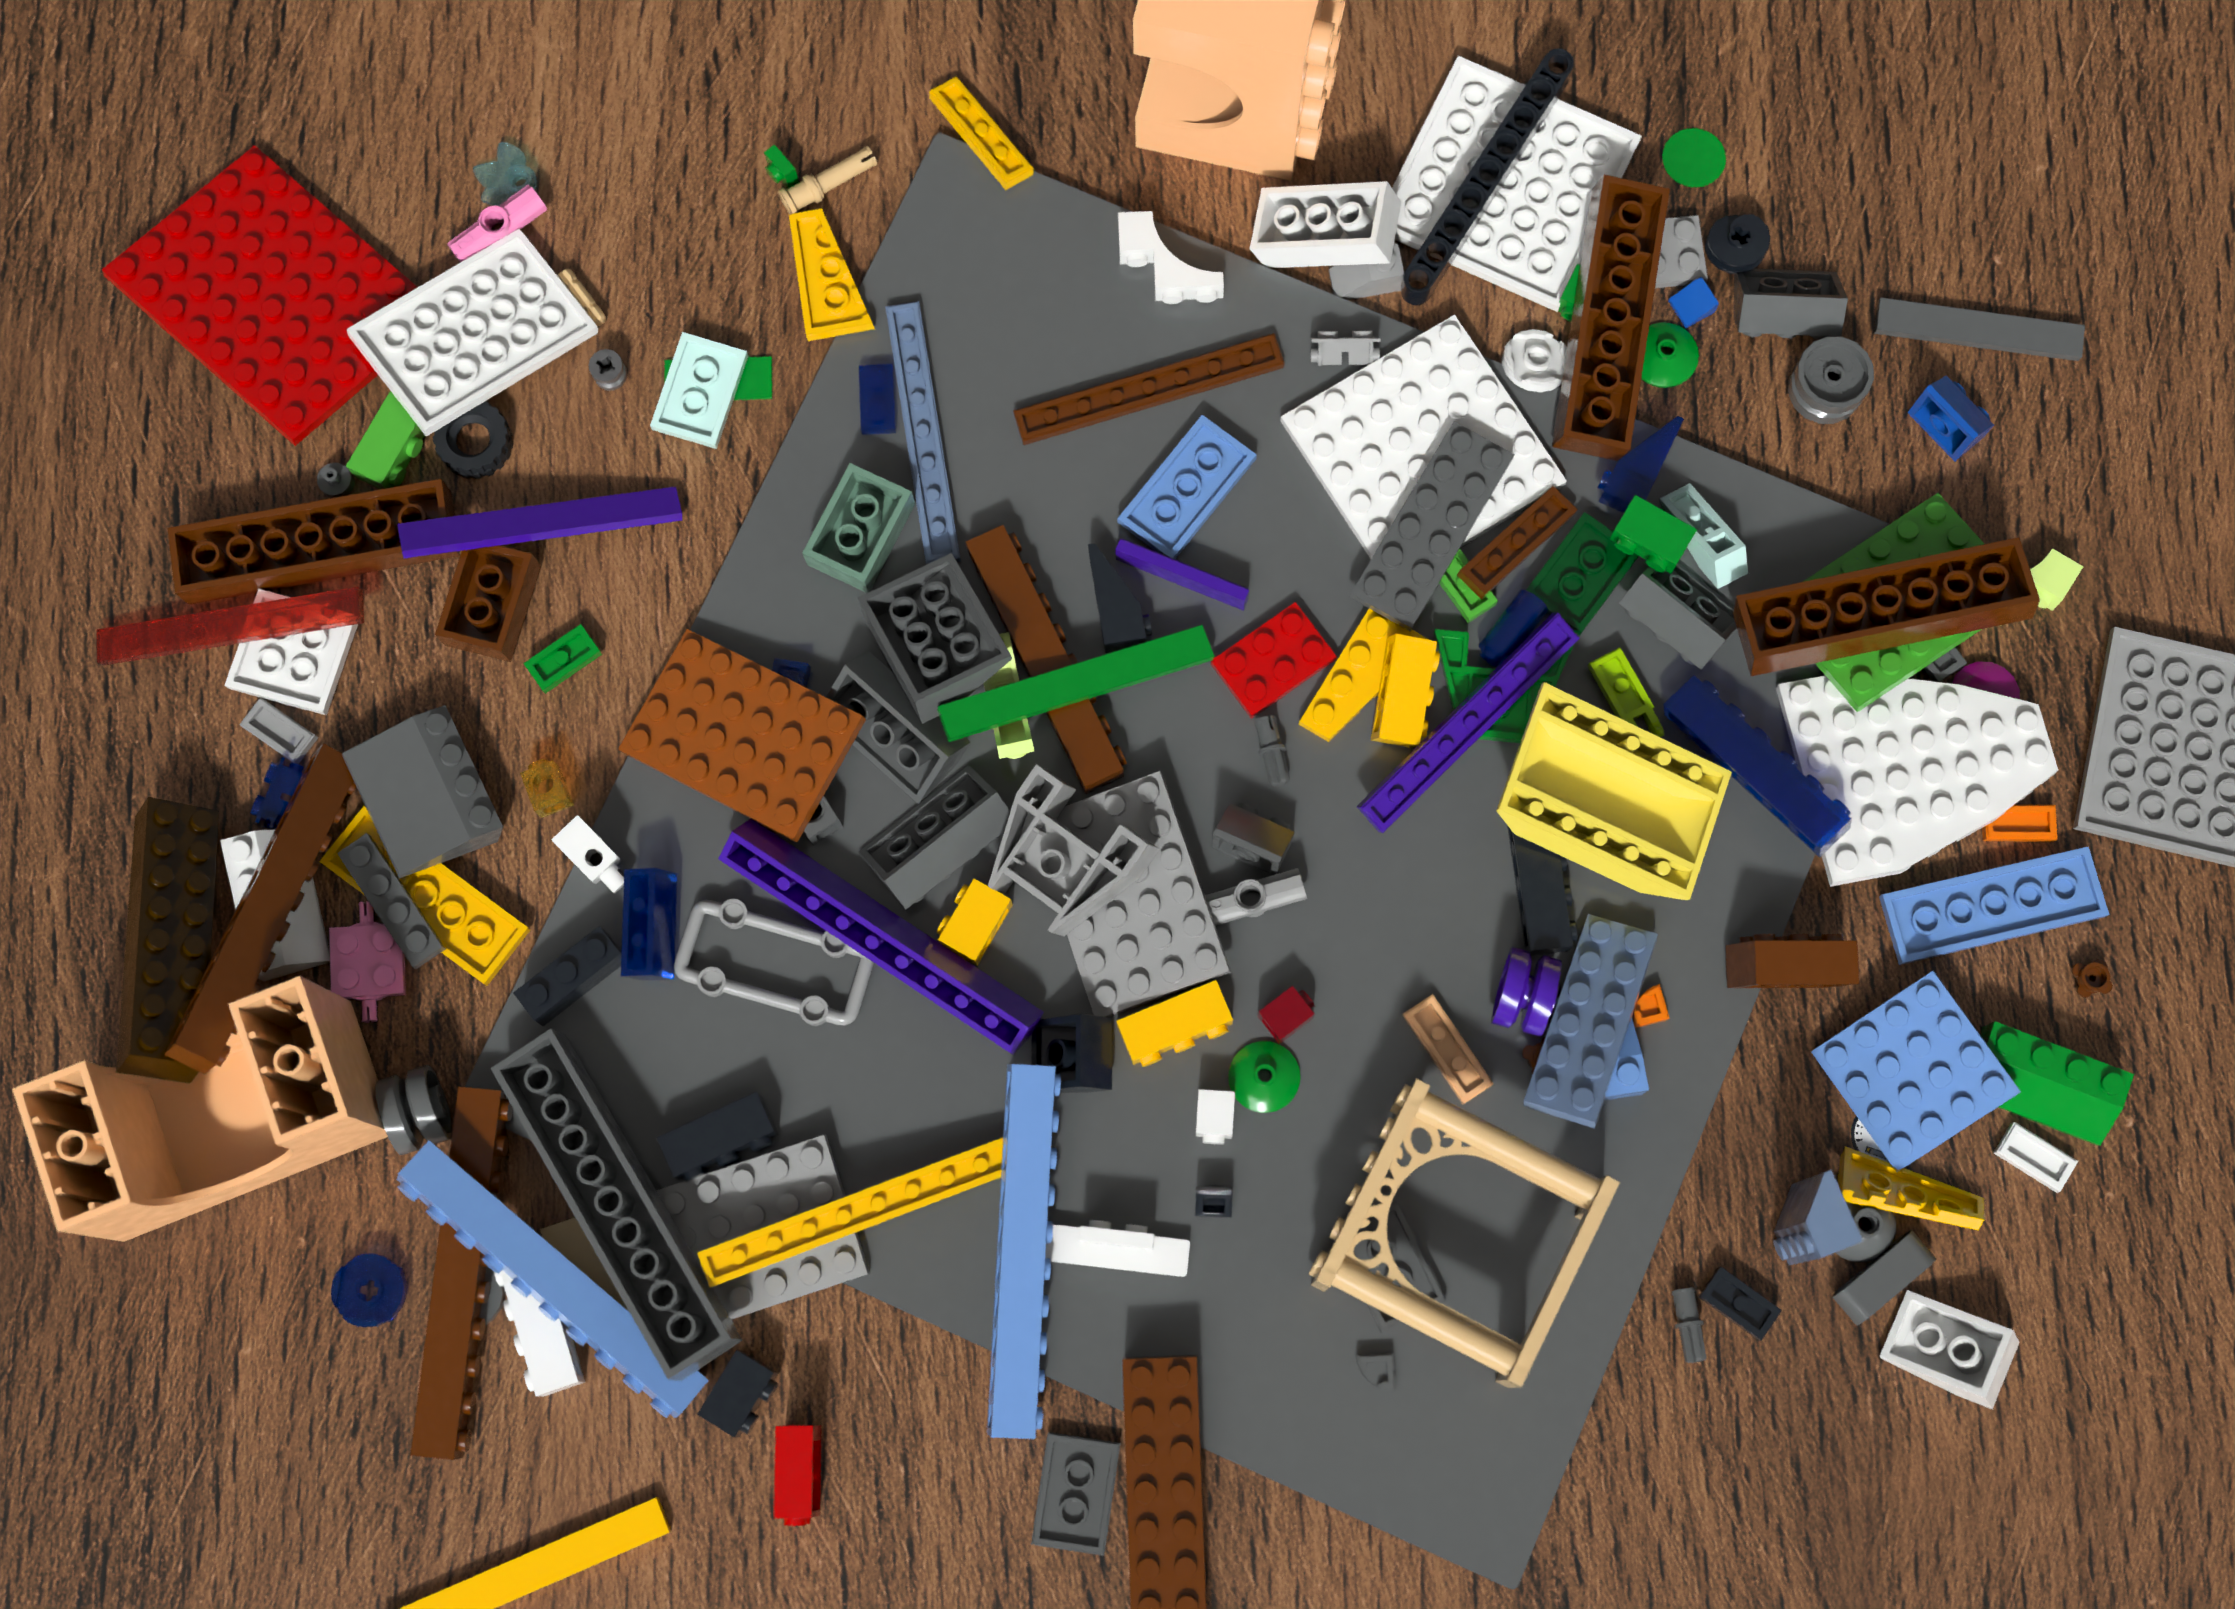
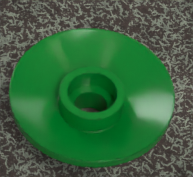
M1662 322L1649 325L1641 379L1659 388H1671L1686 382L1694 373L1699 360V351L1694 338L1688 331L1676 324ZM1661 347H1669L1672 350V354H1663Z
M1258 1041L1243 1047L1233 1058L1229 1068V1086L1231 1091L1235 1092L1236 1100L1245 1108L1258 1113H1271L1284 1108L1295 1097L1300 1085V1069L1294 1056L1285 1047L1275 1042ZM1260 1070H1269L1272 1078L1268 1082L1261 1081L1258 1078Z

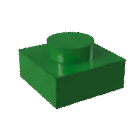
M775 144L764 152L768 164L765 169L775 183L778 184L781 181L788 189L799 183L795 167Z

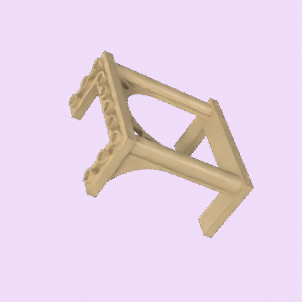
M1416 1079L1411 1087L1405 1084L1395 1099L1390 1112L1396 1115L1394 1119L1388 1118L1379 1136L1385 1142L1379 1153L1373 1150L1370 1153L1363 1167V1171L1369 1174L1363 1186L1355 1184L1346 1202L1352 1208L1346 1220L1339 1217L1329 1236L1335 1240L1332 1248L1327 1253L1322 1251L1317 1256L1309 1272V1275L1315 1277L1311 1285L1323 1292L1330 1288V1286L1336 1287L1499 1372L1495 1381L1505 1387H1522L1620 1182L1607 1175L1599 1179L1428 1092L1430 1085ZM1415 1128L1425 1129L1431 1138V1149L1426 1154L1417 1152L1412 1145L1411 1133ZM1438 1130L1445 1133L1443 1138L1453 1139L1451 1146L1447 1148L1440 1146ZM1402 1142L1406 1152L1411 1156L1409 1164L1404 1167L1400 1166L1397 1162V1158L1401 1160L1403 1157V1151L1400 1147ZM1462 1142L1470 1147H1462ZM1450 1155L1476 1156L1493 1162L1579 1206L1574 1217L1580 1219V1223L1521 1345L1421 1293L1399 1271L1388 1244V1212L1399 1186L1421 1165L1436 1158ZM1388 1170H1390L1393 1179L1385 1178ZM1387 1185L1391 1188L1389 1196L1382 1195V1186ZM1374 1198H1376V1200L1381 1203L1379 1205L1371 1206ZM1375 1217L1378 1220L1376 1231H1364L1357 1234L1359 1228H1365L1369 1225L1370 1220H1367V1218ZM1366 1239L1377 1241L1380 1245V1252L1375 1258L1360 1260L1354 1255V1247L1358 1242ZM1383 1262L1388 1266V1275L1384 1277L1379 1270L1374 1274L1368 1271V1269H1372ZM1394 1280H1397L1401 1287L1393 1284L1392 1282Z

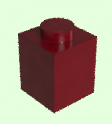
M1291 986L1258 1011L1257 1017L1277 1043L1281 1044L1314 1018L1315 1013L1311 1009L1315 1007V1004L1303 989L1297 992Z

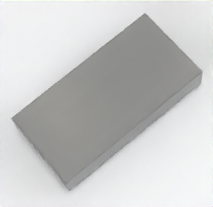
M261 697L239 724L297 766L318 739L315 734Z

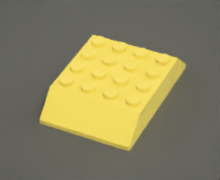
M1544 682L1540 686L1496 811L1514 834L1639 893L1689 900L1732 772Z

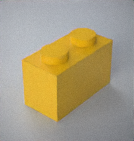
M973 879L970 886L964 884L955 899V903L958 904L952 916L946 915L938 927L937 934L940 935L938 939L940 944L978 966L1013 904L1012 900L1007 896Z

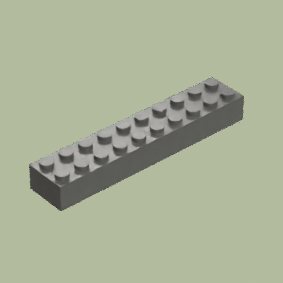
M551 1028L493 1066L491 1070L667 1379L682 1381L743 1341L713 1287H709L703 1270L567 1036Z

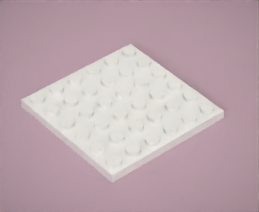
M1457 57L1392 187L1401 200L1395 235L1396 241L1417 250L1421 248L1526 85L1465 58ZM1540 93L1533 94V96L1536 99H1546V97ZM1558 99L1451 265L1558 312L1561 304L1559 300L1576 265L1581 263L1592 188L1604 174L1619 178L1623 177L1642 136ZM1524 120L1515 121L1520 126L1529 125V123H1527ZM1498 147V150L1503 153L1512 152L1508 147ZM1482 173V174H1480V176H1481L1483 179H1486V180H1493V179H1495V177H1494L1492 174H1489V173ZM1473 200L1462 201L1468 207L1478 206ZM1456 227L1445 228L1450 234L1460 233V230ZM1436 253L1429 254L1432 257H1435L1439 260H1443V258Z
M1455 315L1281 416L1280 420L1370 559H1372L1454 421L1515 454L1511 464L1462 546L1528 508L1552 486L1558 490L1565 486L1567 482Z

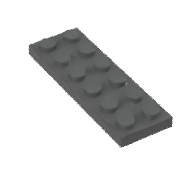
M1454 421L1352 590L1350 598L1411 632L1511 464L1515 454Z

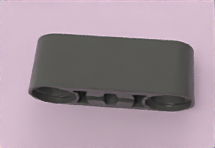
M1909 1230L1895 1240L1883 1255L1869 1262L1832 1295V1298L1856 1326L1860 1325L1930 1267L1937 1258L1914 1231Z

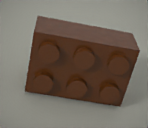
M503 546L461 551L435 636L445 646L511 662L541 568L534 555Z
M1754 934L1753 936L1738 937L1739 943L1726 945L1727 988H1831L1859 984L1857 941H1844L1843 934H1822L1821 936L1812 937L1809 934H1788L1787 936L1775 937V934Z

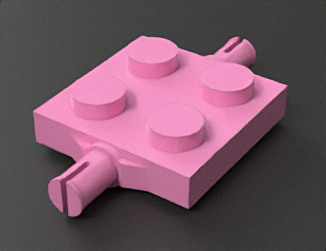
M366 901V903L359 902L360 923L350 927L329 928L331 992L345 999H354L362 1002V1022H376V1001L387 996L406 995L405 955L385 925L374 922V908L369 901Z

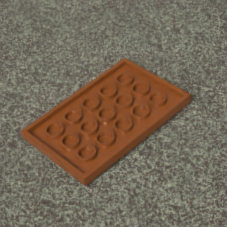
M686 629L618 750L775 832L798 842L866 719L863 715Z

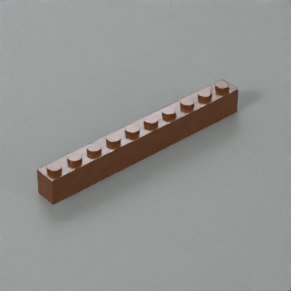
M323 743L311 756L164 1055L203 1074H206L215 1065L222 1066L231 1050V1046L226 1045L231 1033L234 1035L238 1033L229 1004L259 992L261 984L256 981L261 971L267 972L276 956V953L271 950L276 941H282L290 927V923L286 921L290 911L295 912L304 898L305 893L300 891L304 881L309 883L318 869L319 864L314 862L318 852L324 853L333 837L328 831L332 823L338 824L347 806L342 804L345 796H351L356 789L355 782L341 752Z
M458 1087L449 1158L497 1198V1193L500 1194L504 1185V1173L500 1172L502 1157H506L508 1152L509 1138L505 1135L506 1121H510L512 1118L513 1107L504 1091ZM446 1222L443 1226L440 1225L410 1456L456 1460L463 1458L464 1452H468L471 1443V1430L467 1429L469 1414H473L476 1405V1393L472 1392L473 1378L477 1377L480 1371L481 1357L477 1355L478 1340H482L484 1337L486 1325L485 1319L480 1318L482 1303L488 1302L490 1282L485 1281L487 1265L482 1260L485 1255L476 1247L470 1250L462 1245L454 1236L457 1231Z

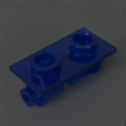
M281 757L277 764L270 763L263 779L264 782L269 783L265 795L257 794L250 814L255 815L252 824L256 825L260 819L266 821L265 828L270 830L276 829L289 803L280 799L282 793L289 796L293 795L303 774V766L290 762L289 767L283 766L284 757Z

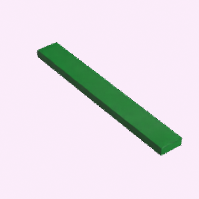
M1203 625L946 703L938 706L937 712L948 742H952L1212 661L1215 656Z

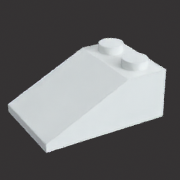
M1907 1290L1879 1357L1957 1396L1993 1409L2019 1345V1340L2012 1329Z

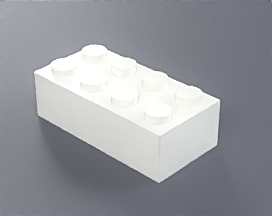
M1387 181L1262 188L1250 250L1262 265L1268 268L1390 263L1401 200Z

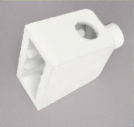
M578 815L551 839L594 884L601 880L613 893H616L629 881L627 875L617 866L621 859ZM595 853H599L603 857L602 862L597 866H593L589 862L591 856Z

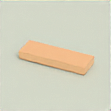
M1433 994L1402 1014L1463 1105L1494 1084Z

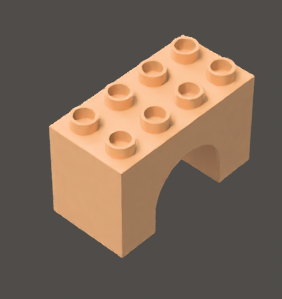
M1138 0L1133 18L1134 54L1151 59L1135 116L1136 147L1292 181L1297 157L1315 160L1323 127V120L1321 118L1325 100L1330 99L1337 71L1338 59L1336 57L1342 34V27L1340 25L1346 0Z
M298 976L230 1003L229 1007L238 1031L236 1035L231 1033L226 1045L231 1046V1050L222 1066L215 1065L206 1074L199 1072L191 1083L116 1073V1067L100 1066L84 1060L13 1088L57 1231L124 1242L388 1137L376 1100L375 1086L378 1078L351 1001Z

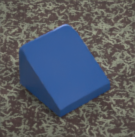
M1702 277L1691 282L1668 300L1685 328L1715 313L1719 305Z

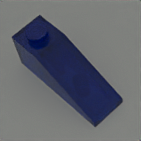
M1677 416L1618 460L1613 472L1606 469L1597 487L1603 491L1599 502L1625 513L1635 495L1646 500L1684 418Z

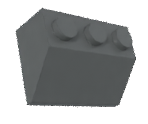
M1754 268L1749 272L1734 274V322L1738 333H1743L1750 337H1758L1762 334H1776L1782 338L1808 335L1819 340L1831 336L1841 337L1848 298L1837 272Z
M1679 562L1671 574L1667 571L1658 572L1648 567L1619 602L1631 618L1644 623L1653 631L1657 639L1670 644L1680 652L1681 657L1687 663L1696 665L1699 669H1702L1737 629L1733 616L1734 606Z

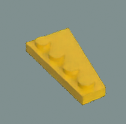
M822 208L789 214L805 333L808 341L875 329Z
M1368 609L1300 719L1299 725L1330 742L1367 703L1378 695L1387 638L1397 633L1429 639L1414 630L1410 632L1375 611Z
M1846 1146L1840 1156L1838 1186L1846 1202L1979 1230L1984 1221L1983 1197L1905 1168L1899 1171L1889 1162Z

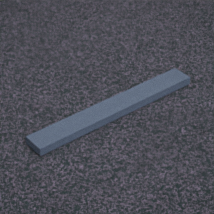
M919 301L885 306L926 565L950 553L953 554L957 562H961Z

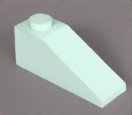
M1690 483L1660 498V503L1665 512L1697 529L1687 548L1699 568L1717 589L1748 574L1745 544Z

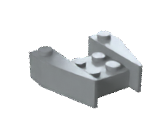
M1036 764L1015 795L988 887L1006 893L1013 881H1015L1058 913L1048 931L1065 936L1140 879L1160 849L1134 830L1120 824L1101 852L1056 820L1076 789L1050 770Z

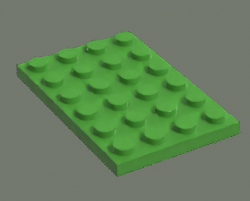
M1936 493L1803 582L1979 546L1984 543L1943 497ZM1980 630L1815 664L1854 710L1859 712Z

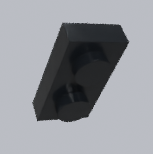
M1722 1267L1717 1268L1698 1296V1298L1758 1341H1762L1782 1311Z

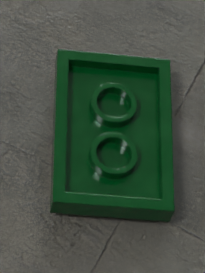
M1584 512L1526 589L1523 597L1549 615L1553 612H1558L1571 629L1580 636L1639 556L1635 553L1628 555L1617 549L1614 545L1615 542L1610 540L1613 531Z

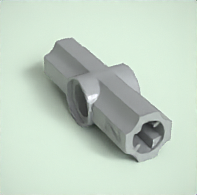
M1298 868L1259 880H1244L1235 887L1205 895L1215 926L1247 916L1251 918L1258 917L1265 911L1307 899ZM1250 891H1256L1261 894L1260 901L1253 906H1247L1242 903L1243 896Z

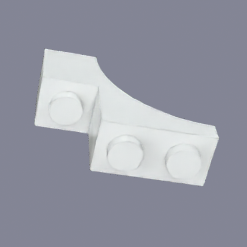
M1152 211L1118 212L1120 264L1142 267L1147 263H1154L1155 301L1177 304L1183 300L1197 299L1199 302L1208 303L1215 301L1217 298H1223V272L1197 269L1175 257L1158 236Z

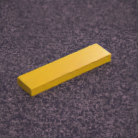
M957 76L929 91L930 100L1005 190L1033 175L1034 168Z

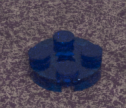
M361 1254L352 1258L353 1260L342 1266L334 1276L331 1286V1298L334 1306L343 1316V1319L355 1326L378 1327L386 1322L393 1321L402 1309L407 1296V1282L403 1269L390 1258L382 1255ZM369 1280H373L374 1287L378 1288V1293L372 1296L371 1301H366V1295L361 1293V1287L368 1286Z

